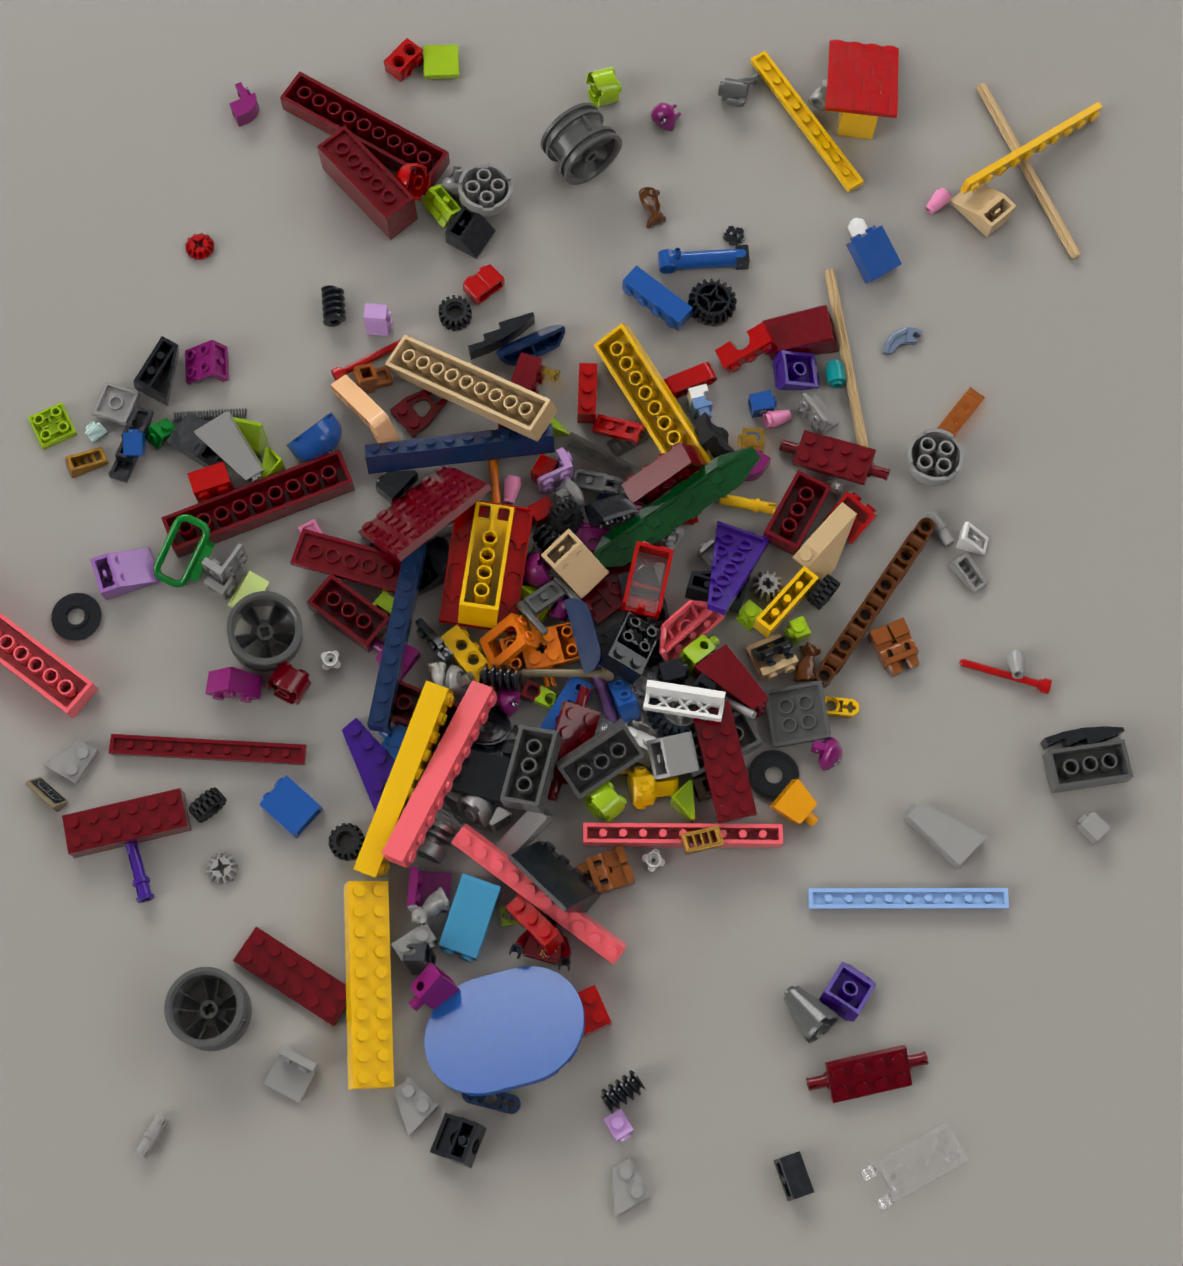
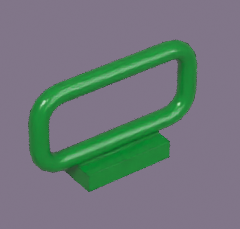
M188 514L180 515L174 520L153 566L154 575L158 580L176 588L183 587L190 579L198 581L204 569L201 562L205 557L209 559L215 543L209 541L210 528L207 523ZM183 522H189L201 528L203 533L183 577L180 580H175L164 575L161 572V566L180 525Z

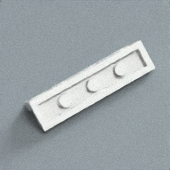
M647 680L643 710L721 722L726 692ZM650 697L658 698L661 702L657 705L648 704ZM677 701L680 706L671 708L668 703ZM691 704H695L700 709H698L697 711H690L688 709V706ZM711 707L719 708L718 715L710 714L707 709Z

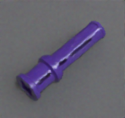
M138 842L127 843L125 848L134 878L132 885L135 887L138 896L136 901L137 903L151 901L155 897L151 893L149 886L150 878L146 876Z

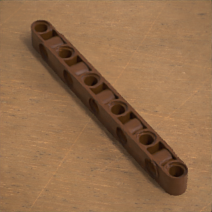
M925 517L917 523L825 656L815 674V681L821 680L819 678L820 674H825L828 677L826 681L821 680L823 688L828 687L835 676L838 675L925 547L935 528V523L932 519ZM921 526H926L929 531L922 530ZM901 555H906L909 560H903ZM881 585H887L889 590L882 589ZM866 614L869 617V619L864 620L861 618L860 615ZM840 644H846L849 649H841Z

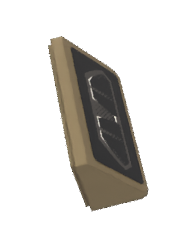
M38 777L26 782V786L56 812H59L67 804V799L43 778Z

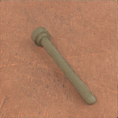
M604 667L594 669L584 674L583 669H522L520 671L523 677H601L605 681H613L614 673Z

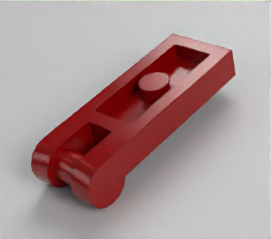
M598 414L592 431L594 434L638 444L640 440L639 435L643 433L645 426L637 422Z

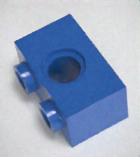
M622 678L607 683L610 696L620 719L622 718L623 722L626 723L640 718L638 701L629 683Z

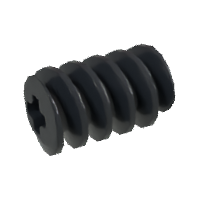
M332 285L324 286L321 288L323 323L328 327H335L346 320L344 315L346 313L344 309L345 303L343 302L345 300L343 296L344 289Z
M548 522L541 525L532 536L534 543H537L536 545L538 548H541L542 553L559 536L558 534L551 535L554 531L553 528L547 530Z
M485 663L480 673L479 683L490 687L492 685V688L495 690L498 687L501 690H505L507 687L508 691H513L515 687V691L519 692L522 674L519 673L518 667L515 668L514 672H511L510 666L504 671L503 665L500 666L499 670H496V666L493 664L490 670L488 669V664Z
M632 1070L629 1071L630 1078L626 1075L622 1076L623 1083L617 1079L615 1080L616 1087L612 1084L608 1085L609 1092L604 1088L601 1090V1098L611 1114L614 1113L613 1106L621 1109L620 1102H623L625 1105L628 1104L626 1097L634 1100V1092L640 1096L642 1095L640 1088L642 1087L646 1090L639 1077Z

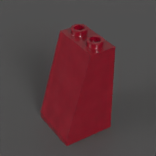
M827 304L762 321L768 327L777 345L773 347L772 351L765 354L769 355L771 361L774 360V357L781 350L813 353L814 355L838 352L833 321Z
M727 644L695 665L693 672L695 680L703 673L717 684L714 690L726 692L725 696L757 713L756 718L765 712L764 709L767 707L769 700L768 696Z

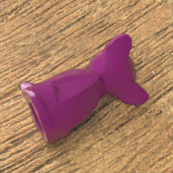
M564 595L562 599L554 604V608H551L548 616L553 619L567 621L568 613L564 600H567L569 597Z

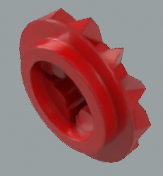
M202 232L197 235L193 234L185 244L186 252L193 259H206L214 251L213 239L208 234L205 235ZM197 243H198V244H201V243H202L203 247H202V248H201V247H198V248H197V247H196V244H197Z

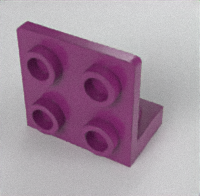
M210 340L185 351L186 383L192 384L210 376L221 382L228 381V347L215 340Z
M410 867L407 909L410 905L422 907L428 896L437 891L439 887H442L450 902L452 874L420 871L419 867ZM443 910L439 913H448V911Z

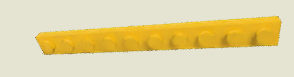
M763 51L750 59L752 66L846 191L849 193L863 185L864 180L767 52Z
M1098 101L965 179L960 190L963 194H966L970 191H976L983 183L988 184L995 176L1003 175L1010 167L1015 168L1022 160H1028L1034 153L1042 152L1049 144L1054 145L1061 137H1067L1075 129L1079 130L1084 127L1087 122L1095 121L1099 117V112L1103 106Z

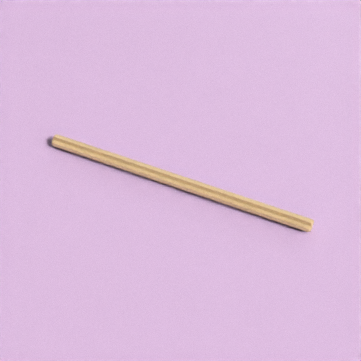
M981 83L977 86V91L1008 147L1013 152L1021 146L987 85ZM1022 160L1019 166L1071 259L1078 258L1081 252L1029 160Z
M827 269L825 271V278L841 362L844 366L846 388L858 445L869 447L834 269Z

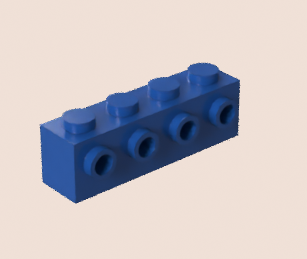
M637 265L623 279L622 289L624 293L634 297L641 306H646L655 317L663 319L670 328L679 331L692 316L693 308Z
M570 677L540 728L554 730L563 701L576 702L580 685L593 689V685L579 677ZM591 691V694H590L588 703H589V701L591 700V698H592V696H593V694H594V692H592V691Z

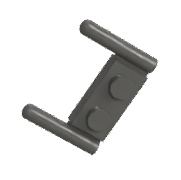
M557 576L523 601H520L516 607L542 635H546L548 629L536 616L562 599L564 595H567L569 598H580L560 576Z

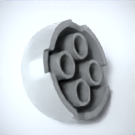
M492 163L469 166L459 178L458 195L460 202L469 210L481 214L484 218L499 215L508 207L512 197V183L509 174L500 166Z
M931 428L924 430V432H921L911 440L906 452V465L910 474L918 482L928 486H940L947 484L957 476L964 462V450L952 433L943 429Z

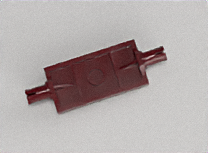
M804 430L801 441L798 444L782 439V444H780L779 451L795 455L792 462L793 466L860 485H865L867 478L871 476L887 481V476L890 474V469L874 465L876 449Z
M637 557L634 571L651 568L658 562ZM631 562L624 567L610 568L608 570L609 574L581 599L590 608L593 620L597 625H600L621 609L622 598L617 575L629 572Z
M580 685L576 702L563 701L554 731L559 732L562 738L557 760L594 737L601 712L589 709L587 706L592 691L590 688ZM557 765L555 766L547 799L556 802L561 785H569L557 768Z
M900 1045L825 1062L826 1072L820 1076L806 1078V1082H808L807 1087L809 1091L827 1087L830 1091L832 1102L837 1103L912 1086L911 1068L928 1065L929 1062L925 1051L908 1055L906 1046Z

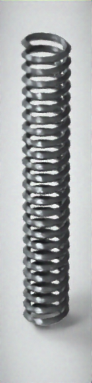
M236 408V416H235V409H233V416H232V417L241 418V419H243V418L245 419V418H246V416H247V409H246V408H245V416H244V409H243V408H242V416H241V409H240V408H239V416H238V409ZM199 410L197 412L189 411V413L195 414V416L198 415L199 418L201 415V419L206 421L218 417L217 410H215V416L214 410H212V416L211 410H209L210 416H208V410H206V413L205 410L203 413L202 410L200 412ZM177 411V420H176V412H174V421H173V422H175V421H176V422H178V421L181 422V420H182V414H183V418H184L185 414H187V411H186V412H184V411L181 412V411H180V420H179V412Z

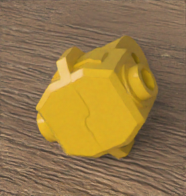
M643 766L635 767L634 770L628 773V799L635 806V809H645L646 806L653 805L657 797L672 796L679 790L678 776L654 780V776Z

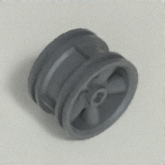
M581 103L563 112L549 125L541 139V149L551 161L560 163L559 171L571 185L583 184L601 174L615 160L622 147V140L619 135L616 134L612 127L603 125V115L592 103Z
M259 591L243 597L232 608L227 620V636L230 649L241 664L256 671H274L278 664L284 661L290 663L298 653L302 641V620L297 608L289 599L275 592ZM271 606L272 610L268 620H260L255 607ZM288 616L293 623L295 632H279L277 624ZM240 618L252 626L250 634L235 635V629ZM267 629L269 636L265 635V637H262L261 630L265 631ZM276 642L287 647L283 653L274 657L271 646L275 645ZM253 643L261 647L258 658L251 656L244 650Z
M199 967L182 974L172 984L165 999L164 1014L169 1029L179 1040L203 1051H219L232 1046L244 1035L250 1024L252 1005L248 992L235 978L218 968ZM220 981L227 982L234 991L233 994L224 1000L217 996ZM202 983L206 997L198 1001L187 995L195 986ZM212 1007L215 1009L214 1013L209 1014L206 1012L207 1008ZM236 1010L235 1017L230 1025L224 1020L226 1011ZM181 1011L196 1012L198 1020L185 1029L182 1023ZM206 1026H215L218 1036L200 1040Z

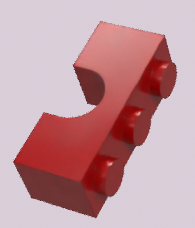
M763 322L746 331L750 339L746 348L738 350L736 345L729 341L715 349L723 368L728 373L738 371L742 365L755 361L759 355L769 353L773 350V347L777 346L768 327Z
M579 363L577 423H595L598 363Z
M520 894L505 906L509 914L523 928H526L549 954L565 941L560 932Z

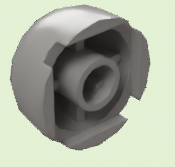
M463 795L455 804L458 814L463 818L466 817L470 821L469 826L477 831H482L489 825L495 812L493 802L486 801L477 796Z

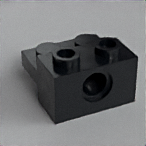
M445 1112L430 1153L472 1168L487 1128L475 1121Z

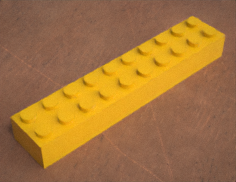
M621 323L593 345L661 453H667L671 450V446L680 442L696 446L706 464L714 459L710 451L703 449L700 445V437L696 434L694 426L629 326Z
M426 680L354 865V870L375 878H383V875H387L390 864H388L389 861L383 856L382 851L425 771L426 763H429L434 752L431 750L434 744L437 745L441 735L438 732L441 725L444 726L447 721L448 715H446L448 707H452L455 696H453L454 692L450 689Z
M348 881L344 885L348 1090L390 1089L394 1087L388 881Z

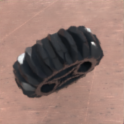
M712 278L710 282H707L705 279L702 284L698 282L696 287L692 288V293L688 297V305L693 308L692 317H698V323L704 321L705 326L708 322L711 323L712 327L715 325V322L719 325L722 324V321L727 322L728 317L731 318L736 310L737 300L735 292H732L731 286L727 287L726 282L720 284V279L717 282H713Z

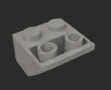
M691 731L646 741L654 780L700 770Z

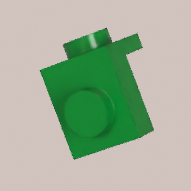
M165 418L149 426L146 439L158 450L161 448L163 441L169 438L176 427Z

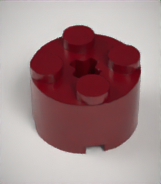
M284 661L276 666L265 686L268 690L272 688L275 691L273 695L289 704H293L296 701V704L299 705L309 689L311 681L308 679V672L302 669L297 670L289 662Z

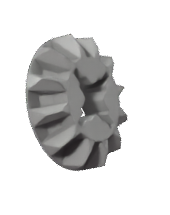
M226 852L217 853L210 857L206 864V874L216 884L231 882L238 872L236 859ZM219 861L224 866L227 865V868L224 869V876L220 871H216V868H219Z

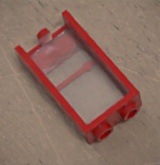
M645 541L636 542L620 610L658 619L662 609L674 550L665 546L651 545Z

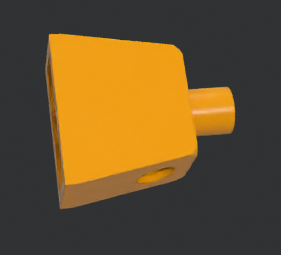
M799 779L792 780L769 806L771 810L794 825H799L805 821L812 827L819 819L812 812L817 802Z

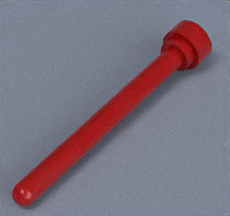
M400 340L344 368L336 367L332 369L333 378L336 381L345 374L353 372L355 366L368 364L394 351Z
M966 659L959 661L962 667L1033 686L1043 694L1048 695L1051 688V679L1036 680L1026 676L1015 679L1012 677V672Z

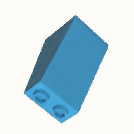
M464 873L462 874L439 942V947L442 948L441 952L451 956L454 953L459 954L462 960L471 963L472 960L478 961L502 896L501 886Z

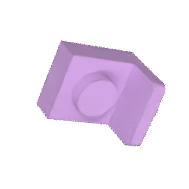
M622 1109L603 1119L615 1141L620 1139L621 1142H624L632 1137L630 1132L634 1129Z

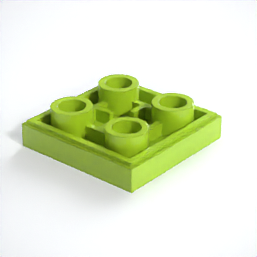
M458 44L423 46L424 79L459 78Z
M62 402L28 417L43 450L78 435Z

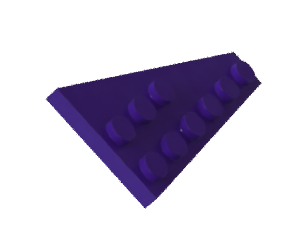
M717 521L708 610L726 615L769 545V538Z
M356 717L342 729V733L374 811H376L395 760Z

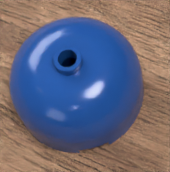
M331 412L286 446L297 459L304 462L333 452L332 449L341 440V425Z

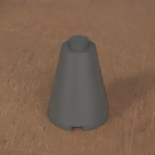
M790 986L784 992V1001L802 1035L809 1044L818 1040L817 1035L821 1033L823 1035L826 1034L837 1022L839 1015L801 987Z

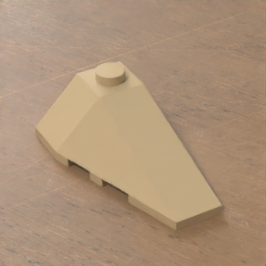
M842 502L793 556V560L802 568L805 566L818 576V581L823 580L827 574L831 575L837 566L857 513Z

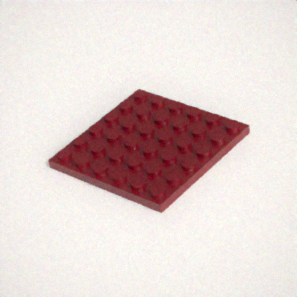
M450 465L438 466L433 474L424 477L416 487L408 489L406 495L394 500L388 509L380 511L375 519L366 522L358 532L365 540L397 560L402 561L490 492L492 489L489 484Z

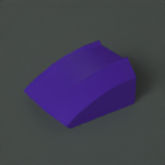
M781 350L774 357L772 367L775 387L778 390H809L819 388L818 366L813 353Z
M841 962L819 1000L845 1021L854 1022L873 992L876 983L850 964Z

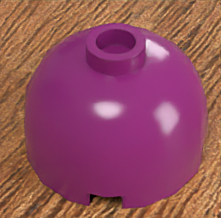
M540 550L526 557L523 582L528 583L535 589H540L551 580H554V576H549L551 568L542 559Z

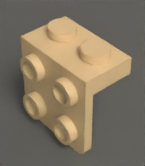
M781 634L773 635L768 639L766 638L747 646L746 651L761 682L764 680L770 681L781 673L785 672L786 674L796 669L798 664L796 655L787 660L783 654L773 655L772 657L776 664L770 667L767 666L765 661H757L752 656L751 649L782 637Z

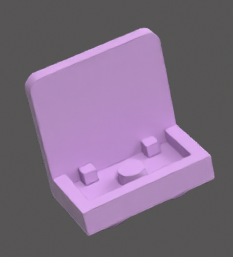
M563 447L556 450L559 468L537 479L540 494L551 493L566 479H573V459L571 454L565 452Z

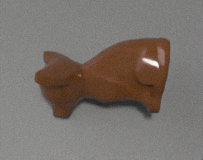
M653 187L640 189L638 193L639 199L644 208L650 213L646 228L649 229L652 225L666 222V217L660 211L658 200L660 191L655 190Z
M807 641L805 646H800L803 658L796 666L793 682H814L816 680L814 657L820 655L821 649H817L815 645Z

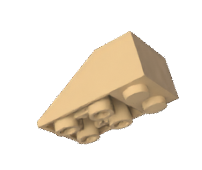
M981 184L974 192L970 191L963 194L961 191L950 200V203L986 237H989L1008 221L1016 209V205L1005 194L984 184Z
M569 528L541 554L542 559L581 599L609 574V571Z

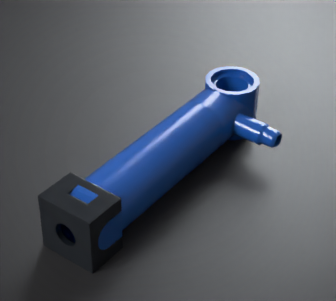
M736 245L735 249L682 252L677 247L675 250L664 249L658 252L659 271L664 274H670L676 270L724 267L746 270L749 268L750 262L748 245Z

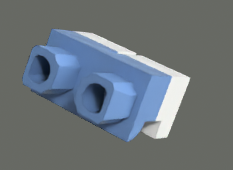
M707 384L688 389L686 403L692 421L704 412L709 415L710 419L712 418L713 403L707 400L709 391Z

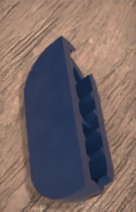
M563 325L545 327L504 345L498 349L496 354L505 364L516 366L521 352L539 357L557 349L563 340L565 327Z
M570 598L564 600L582 668L584 674L597 668L602 658V650L590 608L582 600Z

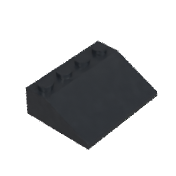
M501 742L493 746H480L473 743L469 756L462 763L460 773L453 780L451 792L467 796H477L486 801L503 805L500 801V796L514 745Z
M537 841L508 857L564 912L587 913L601 896L597 891L598 887L592 881H587L583 877L584 874L576 867L573 868L566 856L563 854L559 855L555 851L556 847L549 841Z

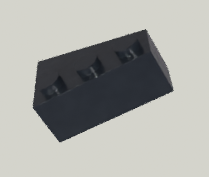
M161 336L133 381L136 390L168 406L179 357L178 344Z
M711 571L691 572L685 598L708 602ZM750 576L732 603L729 611L739 613Z

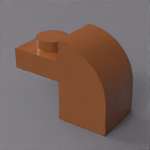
M373 363L354 367L353 375L356 383L366 394L374 393L375 389L393 385L394 381L386 366L374 369Z

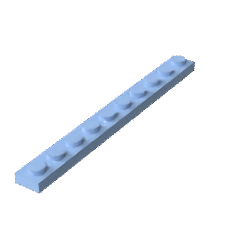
M1008 888L808 889V910L1009 908Z

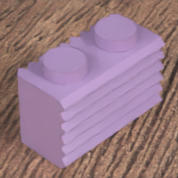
M366 303L363 320L367 335L389 336V331L393 330L392 312L388 311L386 304Z

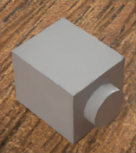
M1095 811L1089 815L1085 813L1077 820L1080 824L1076 829L1092 845L1111 829Z

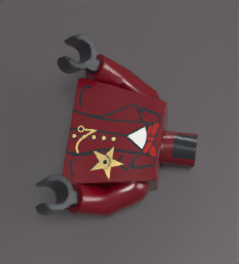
M547 915L546 919L556 928L557 922ZM528 930L523 932L518 937L516 943L510 948L509 955L512 952H517V959L522 954L524 957L557 965L558 970H560L561 966L565 965L568 967L567 971H570L571 948L567 937L563 935L561 930L558 931L565 941L551 954L535 940Z

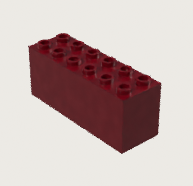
M345 125L317 146L323 170L390 240L418 220L414 196Z

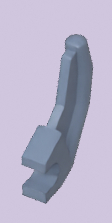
M904 327L896 331L884 343L883 354H892L899 345H916L918 339L913 336L920 337L923 331L912 327Z

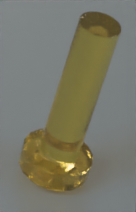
M547 366L544 368V373L550 376L552 381L556 382L559 379L560 370H552Z

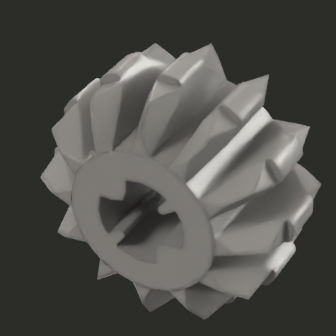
M767 569L765 575L762 572H758V577H753L752 581L754 583L751 584V589L754 590V596L759 595V601L765 598L766 603H768L770 598L773 600L783 589L784 584L780 583L782 578H775L776 572L770 575Z

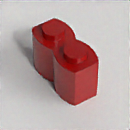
M489 264L482 266L477 274L469 276L464 280L463 291L476 305H480L505 285V279Z

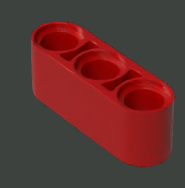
M704 362L669 376L664 381L677 399L687 395L689 388L707 384V386L713 384L717 377L710 363Z

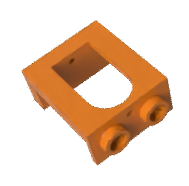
M510 613L479 639L490 666L492 667L495 664L496 670H499L500 666L503 665V669L506 671V664L527 646L534 649L537 648L534 641L535 637L527 626V620L523 616ZM514 627L517 631L516 640L502 652L496 638L507 628Z

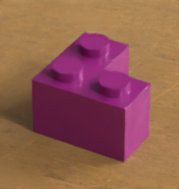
M234 667L209 671L205 694L213 696L212 698L215 700L236 697L240 699V702L251 703L252 700L260 699L263 676Z

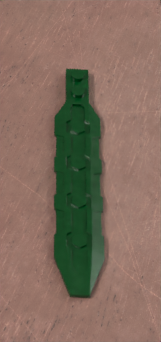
M753 446L717 456L704 465L699 472L683 483H678L670 489V492L639 510L638 514L621 526L618 525L603 535L595 552L592 554L606 569L626 566L632 561L637 541H645L653 545L657 541L665 539L689 519L692 520L709 505L740 487L761 457Z

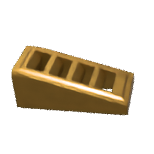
M102 446L65 457V463L71 478L81 476L108 464ZM97 454H98L99 459H100L99 461H97L96 458H95V455H97Z
M719 825L680 835L686 856L724 845ZM715 831L718 842L713 841L711 832ZM704 834H707L710 844H706ZM696 836H700L701 846L698 845ZM689 838H692L695 847L691 848Z

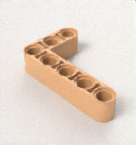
M346 374L330 385L336 396L370 428L377 443L401 441L384 410Z

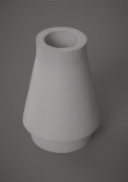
M1012 650L1008 653L1006 660L1012 672V677L1020 679L1024 676L1026 656L1020 650Z

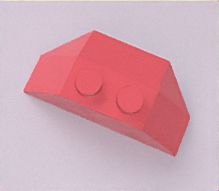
M689 600L661 625L659 653L664 662L679 658L685 647L701 635H706L725 618L724 615L708 610V602Z

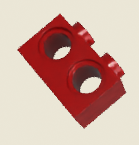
M406 38L384 60L385 71L402 82L411 75L417 66L422 64L424 59L423 49Z

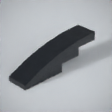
M531 312L498 322L499 329L483 334L484 341L468 345L471 360L489 354L519 337L535 323L534 313Z
M136 406L123 432H128V429H140V433H144L146 439L154 411ZM122 433V441L115 453L116 460L109 472V477L127 483L138 457L123 455Z
M1109 726L1079 728L1046 737L1040 744L1044 750L1058 743H1061L1063 748L1072 747L1079 743L1083 745L1101 743L1120 736L1125 730L1123 727Z

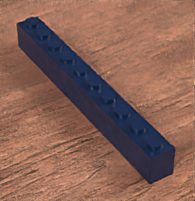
M552 423L548 425L538 442L509 428L365 445L368 474L555 452Z
M423 543L409 554L401 563L367 722L369 730L389 733L427 553L426 543Z

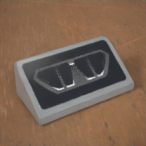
M497 807L489 822L491 832L495 833L513 821L512 813Z

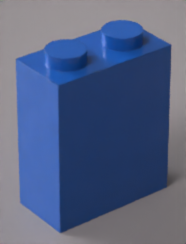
M873 225L867 228L864 235L861 236L859 233L850 238L851 242L846 244L865 283L874 281L902 264L882 225L878 227Z
M286 775L275 783V788L270 793L267 792L263 795L259 805L297 839L323 811V808Z

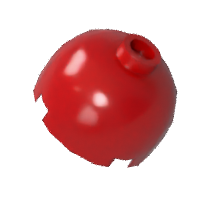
M407 163L399 169L396 179L414 196L415 200H420V197L425 195L430 187L431 178L426 171L428 168L419 163Z

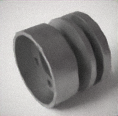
M435 819L432 827L426 832L425 841L419 846L416 855L431 862L441 864L447 852L440 844L450 845L451 840L447 837L454 838L455 831L445 823Z

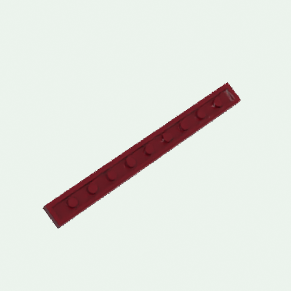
M111 734L109 745L110 755L305 765L307 745L123 734Z

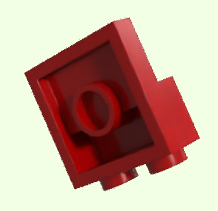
M847 491L823 521L842 502L857 513L847 537V541L853 544L876 519L877 515L874 513L877 510L869 504L863 505L860 502L862 498L855 492L850 494Z

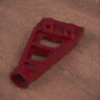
M423 389L402 399L390 409V413L415 438L428 428L447 404L448 400L442 398L438 403H434L429 397L432 393ZM420 401H427L431 408L425 416L420 417L413 409V405Z

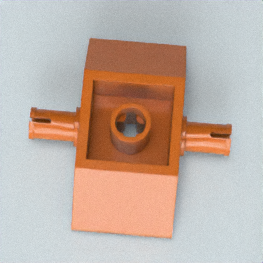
M528 620L530 632L535 637L534 641L537 648L534 649L527 646L506 664V668L510 666L511 672H514L515 668L518 667L519 673L522 669H559L580 660L570 622L546 627L548 633L542 635ZM517 635L499 639L502 652L516 640ZM539 648L545 649L543 654L538 651ZM543 677L544 687L550 689L549 680L552 688L557 686L555 677Z

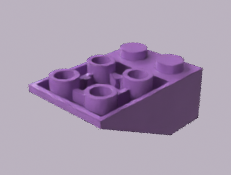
M150 547L111 552L90 559L100 593L105 600L161 582L155 577L153 572L155 561Z

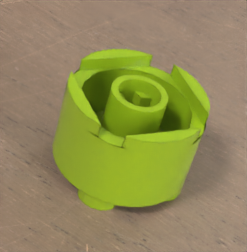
M613 67L587 73L586 84L590 86L587 92L592 104L598 108L619 101V92L622 91V86L615 77Z
M609 780L581 798L586 799L584 805L597 819L601 817L605 820L602 823L612 822L625 809V804H627L626 799L613 790L614 786Z

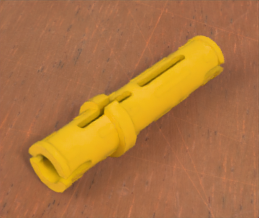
M727 495L724 498H720L719 505L772 515L775 513L777 504L760 501L759 498L755 500L734 495Z

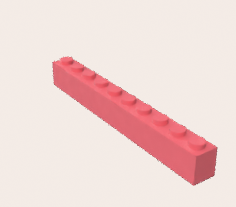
M473 680L470 683L382 851L383 856L388 861L408 868L410 863L414 862L419 846L425 841L426 832L434 824L437 811L442 808L446 794L452 789L455 776L460 773L464 759L469 756L473 742L479 737V730L482 724L486 723L491 707H494L496 704L497 695L492 687Z
M583 823V847H617L623 845V847L683 848L680 838L681 834L719 825L724 845L716 848H781L783 845V824ZM715 831L711 832L713 841L718 842ZM704 834L706 844H710L707 834ZM696 836L698 845L701 846L700 836ZM689 838L691 848L695 847L692 838Z
M465 824L451 843L610 963L614 964L625 950L627 944L588 914L564 912L508 858V854L468 824Z

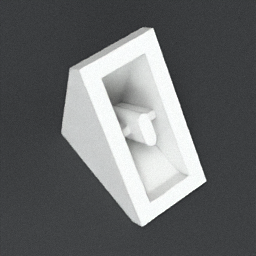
M968 521L964 523L960 530L956 548L985 555L989 538Z

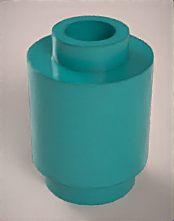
M840 360L828 361L825 367L828 386L835 389L841 388L846 383L844 366Z

